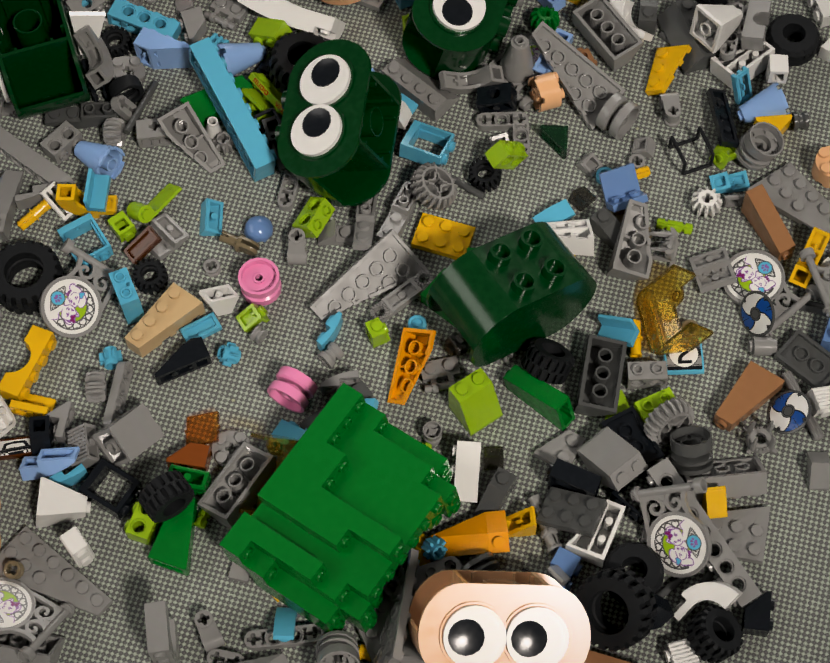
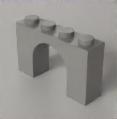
M166 601L144 603L148 655L153 663H180L177 623L175 619H169Z

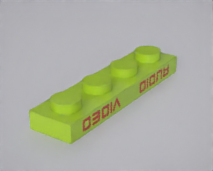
M251 72L248 78L253 82L252 85L264 94L263 97L274 105V109L278 113L283 115L284 110L281 105L282 94L263 73Z

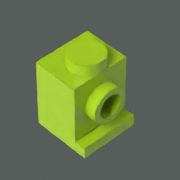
M123 210L107 220L110 230L121 243L125 240L129 242L134 239L137 233L135 225Z
M379 317L365 322V332L373 348L391 341L388 335V328L385 322L382 323Z

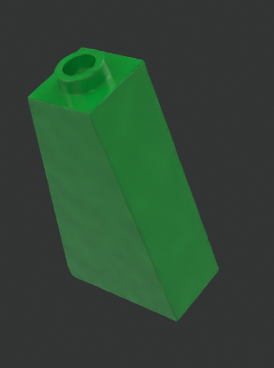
M242 75L234 78L236 88L241 90L242 88H254L250 79L246 80ZM205 89L180 99L181 105L187 101L190 103L204 128L209 117L213 116L218 119V122L221 121Z
M516 364L505 373L503 380L506 388L561 431H564L575 419L570 398L566 394L546 382L536 379Z
M194 497L180 514L163 522L148 555L151 564L185 576L189 575L195 532L194 523L198 508Z

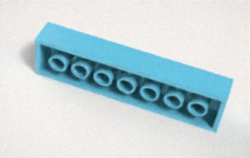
M207 37L189 45V61L254 182H257L274 174L277 156L273 149H269L267 145L269 144L265 134H261L259 122L256 118L253 119L249 104L245 103L242 99L244 96L241 89L236 88L234 76L231 72L228 73L226 61L223 57L220 58L216 43Z

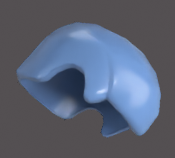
M254 216L245 224L244 235L255 242L265 243L272 236L274 227L267 217Z

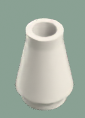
M209 117L205 130L211 140L217 139L216 134L221 133L222 129L216 117Z

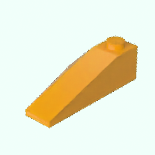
M403 327L387 403L405 405L432 352L436 335L435 330Z
M505 510L483 512L433 534L446 541L444 546L448 550L444 557L478 555L487 552H510Z

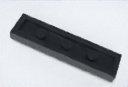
M709 88L706 95L719 145L737 148L740 143L726 91Z

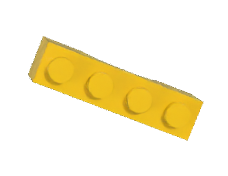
M32 325L24 339L27 349L31 352L30 360L22 369L5 373L0 382L2 398L22 402L28 398L30 388L33 383L37 382L41 368L45 367L50 352L56 348L57 341L52 331Z

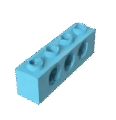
M115 0L107 13L110 25L123 27L136 35L140 33L143 27L154 29L158 33L169 35L176 40L181 34V25L176 19L165 17L158 12H152L143 6L131 4L127 0Z

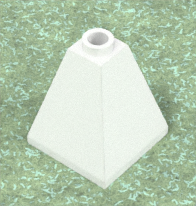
M698 4L695 8L689 33L714 54L740 25L743 13L734 5Z
M67 12L72 34L90 25L98 39L100 38L106 12ZM74 38L79 55H82V59H87L83 49Z
M40 477L35 528L84 518L86 513H90L91 501H87L88 497L45 477Z

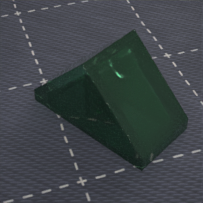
M541 125L539 137L564 160L567 155L568 126Z

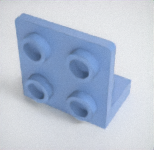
M633 163L599 173L606 207L610 211L615 213L626 209L629 199L642 203L648 202L647 194L640 191Z

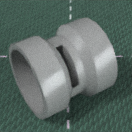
M331 342L327 345V350L321 351L317 356L327 368L331 369L335 365V361L340 360L345 355L337 344Z
M429 421L424 424V442H428L432 446L441 443L442 427L438 422Z

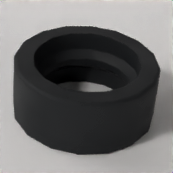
M123 75L111 82L107 90L110 99L114 96L124 95L134 104L144 94L142 84L135 75ZM130 89L128 92L120 94L124 90Z

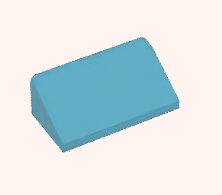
M209 198L202 202L200 236L222 235L224 202Z

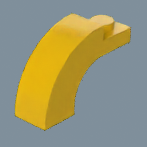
M57 184L55 200L64 210L79 216H84L90 212L93 218H100V215L117 214V195H108L106 212L87 211L83 203L84 192L78 189L76 184Z
M814 226L804 249L809 247L814 249L816 254L814 262L818 266L830 240V233ZM799 258L788 281L806 289L812 279V275L807 263L802 262Z

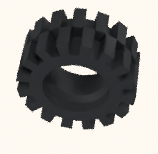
M112 26L109 27L110 30L104 29L105 33L101 32L100 36L106 44L112 60L114 57L124 56V54L128 56L129 51L131 52L132 41L128 31L124 30L123 27L119 29L118 26H115V29ZM113 40L122 41L118 46H109V43Z
M485 156L482 157V160L477 158L476 162L473 161L469 166V183H471V186L482 189V192H485V189L491 192V188L495 190L500 185L502 169H494L489 160H485ZM487 170L492 173V176L483 179L478 176V173Z
M148 258L144 259L145 263L140 261V266L135 265L133 280L140 292L143 291L144 294L149 292L150 295H154L153 291H156L158 294L160 293L159 289L163 291L165 289L164 285L167 286L168 284L167 270L160 260L157 259L155 262L154 258H151V261H148ZM148 272H156L158 274L157 278L153 281H145L144 275Z

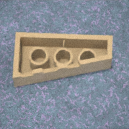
M173 282L124 337L127 347L143 358L160 346L166 338L175 335L176 331L184 325L193 322L192 320L198 315H203L205 313L203 302Z

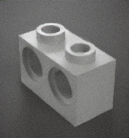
M65 120L39 144L43 153L59 165L62 161L68 159L69 155L74 152L75 145L80 141H84L81 132Z
M666 361L627 362L625 370L627 389L666 388L668 380Z

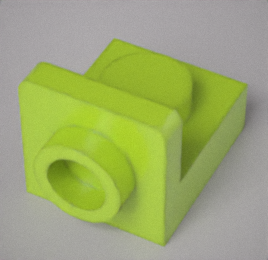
M717 145L713 150L715 153L713 164L720 170H723L729 161L737 158L735 148Z
M251 303L235 317L244 332L247 333L262 321L266 323L270 321L267 316V310L262 305L259 306Z

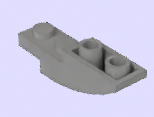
M405 180L394 199L391 211L376 235V241L380 240L390 229H393L401 238L418 201L415 200L416 195L411 194L413 189L410 188V181Z
M377 195L357 205L353 250L368 251L374 243Z

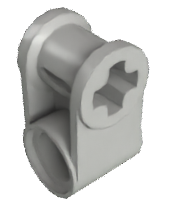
M679 93L659 94V104L665 125L673 128L677 127L680 123L681 115Z
M300 228L292 229L288 235V265H307L305 232Z
M207 610L197 612L194 621L206 653L225 645L212 614ZM203 618H206L207 620L206 625L203 624Z

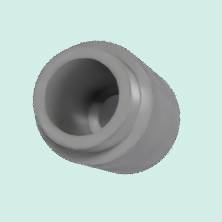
M752 337L748 341V352H751L752 356H771L776 354L777 340L772 339V337Z

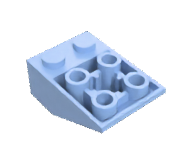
M146 27L142 28L133 42L136 56L140 58V62L144 66L152 69L193 68L189 61V44L187 42L178 41L169 35H163L154 29Z

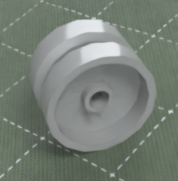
M617 92L602 107L596 119V126L603 131L609 130L610 136L619 140L625 136L635 123L640 112V106L633 101L627 102V98Z

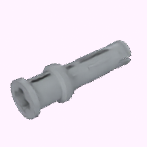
M538 494L528 498L530 506L535 507L536 518L543 504ZM539 524L541 529L540 537L546 543L548 555L556 554L560 546L565 548L560 543L556 528Z

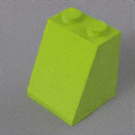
M481 367L448 388V407L470 436L503 416L493 383Z

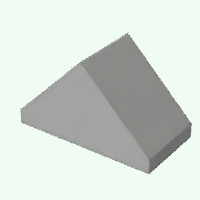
M807 451L809 490L829 491L830 457L828 453Z

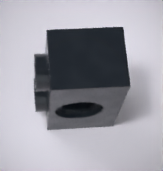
M512 83L478 87L476 106L480 113L516 111L517 91Z

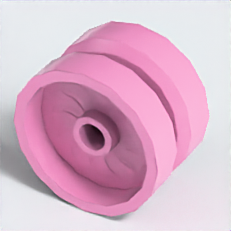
M257 257L248 260L242 265L238 273L242 297L248 303H254L259 306H266L276 301L281 294L282 284L278 267L273 261Z
M282 366L276 374L277 380L271 382L267 388V393L275 402L286 409L296 413H303L309 404L308 399L313 398L318 387L310 377L301 371L289 366Z

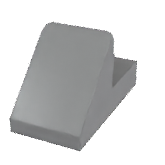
M336 219L327 222L318 237V245H353L355 225H337Z
M67 401L46 414L50 416L55 424L53 436H55L58 444L66 445L68 439L66 432L71 428L75 413L72 401Z

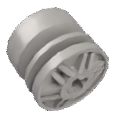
M758 122L739 139L740 144L735 148V153L739 162L746 168L754 171L763 170L782 152L784 148L783 135L771 123Z
M329 631L322 635L316 643V663H360L358 641L347 631Z

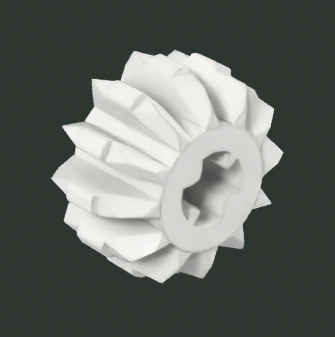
M708 186L705 190L699 188L697 192L692 194L690 201L692 212H697V216L704 215L705 219L708 215L713 218L715 213L720 212L723 203L722 199H720V193H715V188L709 190Z

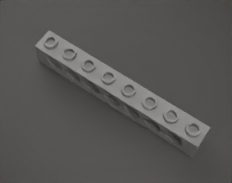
M668 457L649 468L646 472L647 477L645 478L651 487H662L661 480L665 478L669 479L672 485L685 483ZM687 491V501L692 513L704 523L709 531L712 546L717 547L719 550L717 556L710 557L706 568L710 573H715L717 576L716 581L731 585L734 580L742 583L743 587L740 591L743 594L733 603V607L737 606L740 610L761 596L762 593L693 493ZM680 492L671 493L670 502L675 495L680 496ZM727 563L731 571L729 573L721 572L720 564Z

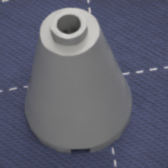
M516 35L511 39L499 63L502 66L503 75L509 82H525L534 73L532 68L535 64L529 40L523 35Z

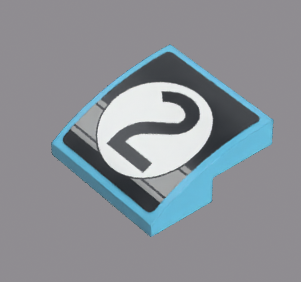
M700 336L662 337L663 361L667 363L668 375L704 374V358Z

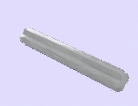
M790 370L782 373L781 378L785 380L784 383L788 391L797 390L802 392ZM811 412L806 426L813 440L818 441L824 437V434Z

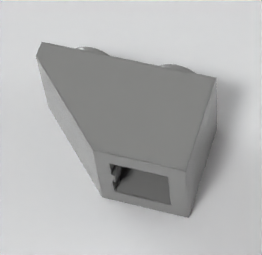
M201 6L180 11L182 19H179L181 29L186 31V33H183L185 41L190 43V45L200 41L207 31Z

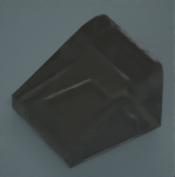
M583 186L574 190L568 201L581 212L596 200V196Z
M485 446L484 470H497L498 467L503 468V447Z

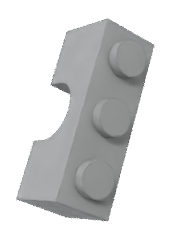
M749 0V4L745 5L744 16L746 18H742L741 28H743V31L740 30L738 41L741 42V49L763 51L766 25L769 24L772 0Z

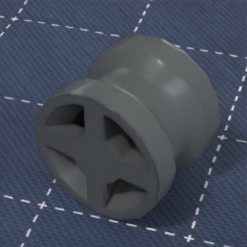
M804 111L801 114L792 112V130L796 131L799 128L808 130V112Z

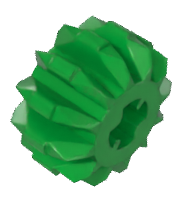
M541 5L539 8H534L529 19L531 28L536 29L544 21L554 31L557 29L560 21L558 12L554 11V7L548 8V6L543 7Z

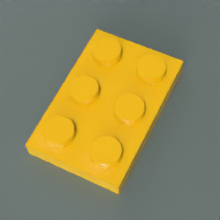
M422 213L411 242V247L456 260L467 253V248L471 245L476 227Z

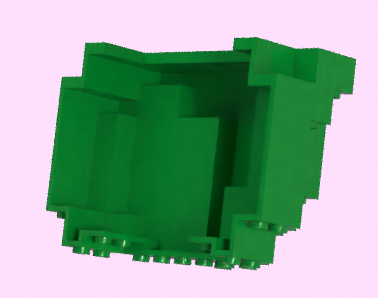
M342 383L257 494L262 503L252 516L244 511L219 545L229 560L250 574L258 587L325 632L342 631L345 621H348L366 633L377 622L378 616L374 608H378L383 600V586L386 582L392 580L396 568L405 562L410 549L416 547L423 531L426 532L428 529L431 530L434 525L437 526L442 519V514L450 518L452 514L459 510L461 502L456 487L450 484L452 471L448 459L388 423L386 415L367 404L363 394Z

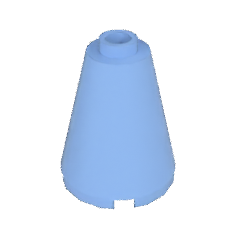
M259 42L217 44L218 54L220 58L223 57L225 59L226 69L233 76L264 60V56H266L265 46Z
M778 82L772 83L738 107L737 116L740 122L744 121L747 124L753 123L755 117L790 114V112L786 113V109L789 106L782 89L778 90L776 87L779 85Z
M80 141L74 147L75 156L85 166L93 168L95 174L110 175L112 179H115L124 167L125 162L122 159L123 156L125 157V153L117 146Z

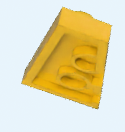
M689 44L657 48L645 90L648 96L666 92L675 77L673 74L676 69L682 66L686 53L689 54L692 49Z

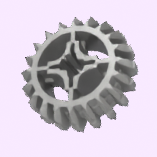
M427 162L424 165H420L413 172L410 179V188L413 189L411 194L416 195L415 200H419L421 205H426V209L432 208L433 211L446 209L455 201L458 194V185L454 184L456 179L451 177L452 173H448L447 168L443 169L441 164L436 165L435 162L431 164Z
M673 397L670 401L665 400L663 404L660 403L657 408H654L652 413H649V417L645 419L646 423L643 425V431L651 441H655L659 446L667 445L670 442V434L673 430L693 424L695 412L687 401L680 397L676 399Z

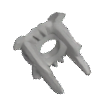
M671 227V231L649 232V236L668 237L665 239L666 241H651L653 244L666 245V247H650L652 251L665 252L664 256L652 255V259L670 262L669 267L673 266L677 261L676 255L678 246H680L677 231Z
M752 421L749 427L746 424L743 426L744 431L747 433L746 444L749 449L746 453L748 455L752 452L758 454L767 452L776 454L778 452L775 448L776 438L771 432L775 427L774 421H771L767 428L763 426L755 427V421ZM763 435L766 438V442L764 444L757 443L758 437L755 438V436Z

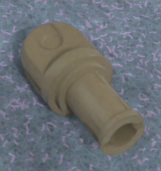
M223 230V235H220L219 238L220 242L233 246L238 253L243 252L250 256H255L258 253L257 250L260 249V245L257 242L246 238V235L243 234L236 236Z

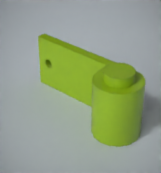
M168 183L147 205L136 201L131 202L126 210L128 217L141 223H149L182 188Z

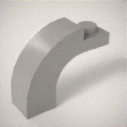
M87 25L75 32L73 36L87 56L89 70L85 76L96 90L111 81L114 75V66L101 37L98 39L90 25Z
M488 64L470 72L443 70L438 73L441 90L449 91L450 94L477 93L478 87L505 83L503 69L500 65Z

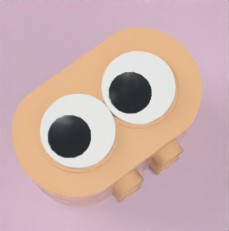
M443 570L431 575L419 586L409 607V613L411 614L408 622L409 634L416 650L425 663H584L589 652L591 630L583 605L555 579L543 573Z

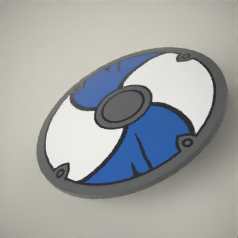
M761 291L747 293L740 305L741 322L751 335L757 337L765 336L771 331L775 322L773 303Z
M789 390L779 394L769 406L767 414L768 423L774 421L775 427L773 430L780 434H792L799 431L810 419L812 412L810 399L803 392L797 390Z

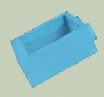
M414 120L400 143L399 156L423 165L427 162L430 164L435 162L436 165L441 164V166L443 164L446 165L449 153H453L456 147V142H454L455 134ZM418 138L441 145L444 148L440 155H436L414 147V144Z
M90 212L57 230L60 239L64 243L67 238L73 240L93 229L104 247L89 255L101 262L109 259L114 254L110 243ZM69 252L70 255H71V257L73 258V260H74L75 263H76V262H77V256L74 255V254H72L71 252ZM83 260L82 265H87L91 269L92 266Z
M127 267L108 273L128 325L138 322L145 314Z

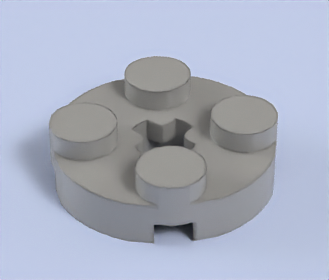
M136 56L115 57L112 60L114 66L112 81L123 75H135L139 78L140 82L144 81L146 71L144 65L140 62V58ZM128 70L130 71V74H127L123 71Z
M228 430L216 435L212 444V455L221 467L224 468L243 442L250 444L246 434L236 430ZM230 446L237 448V450L233 451V454L226 451Z

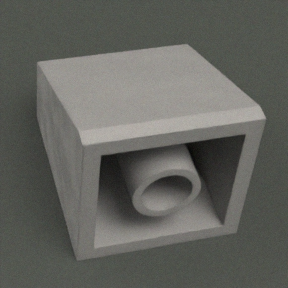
M143 403L131 408L91 435L108 462L116 467L132 461L165 436L160 425L155 422L150 410Z
M607 426L576 449L588 471L602 476L601 484L616 491L621 490L648 468L640 451Z

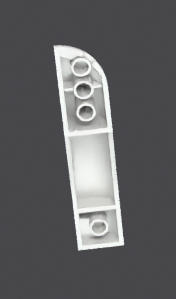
M237 0L265 17L284 20L291 28L306 33L312 32L316 36L320 35L329 40L339 39L346 25L345 22L337 18L302 8L287 0Z

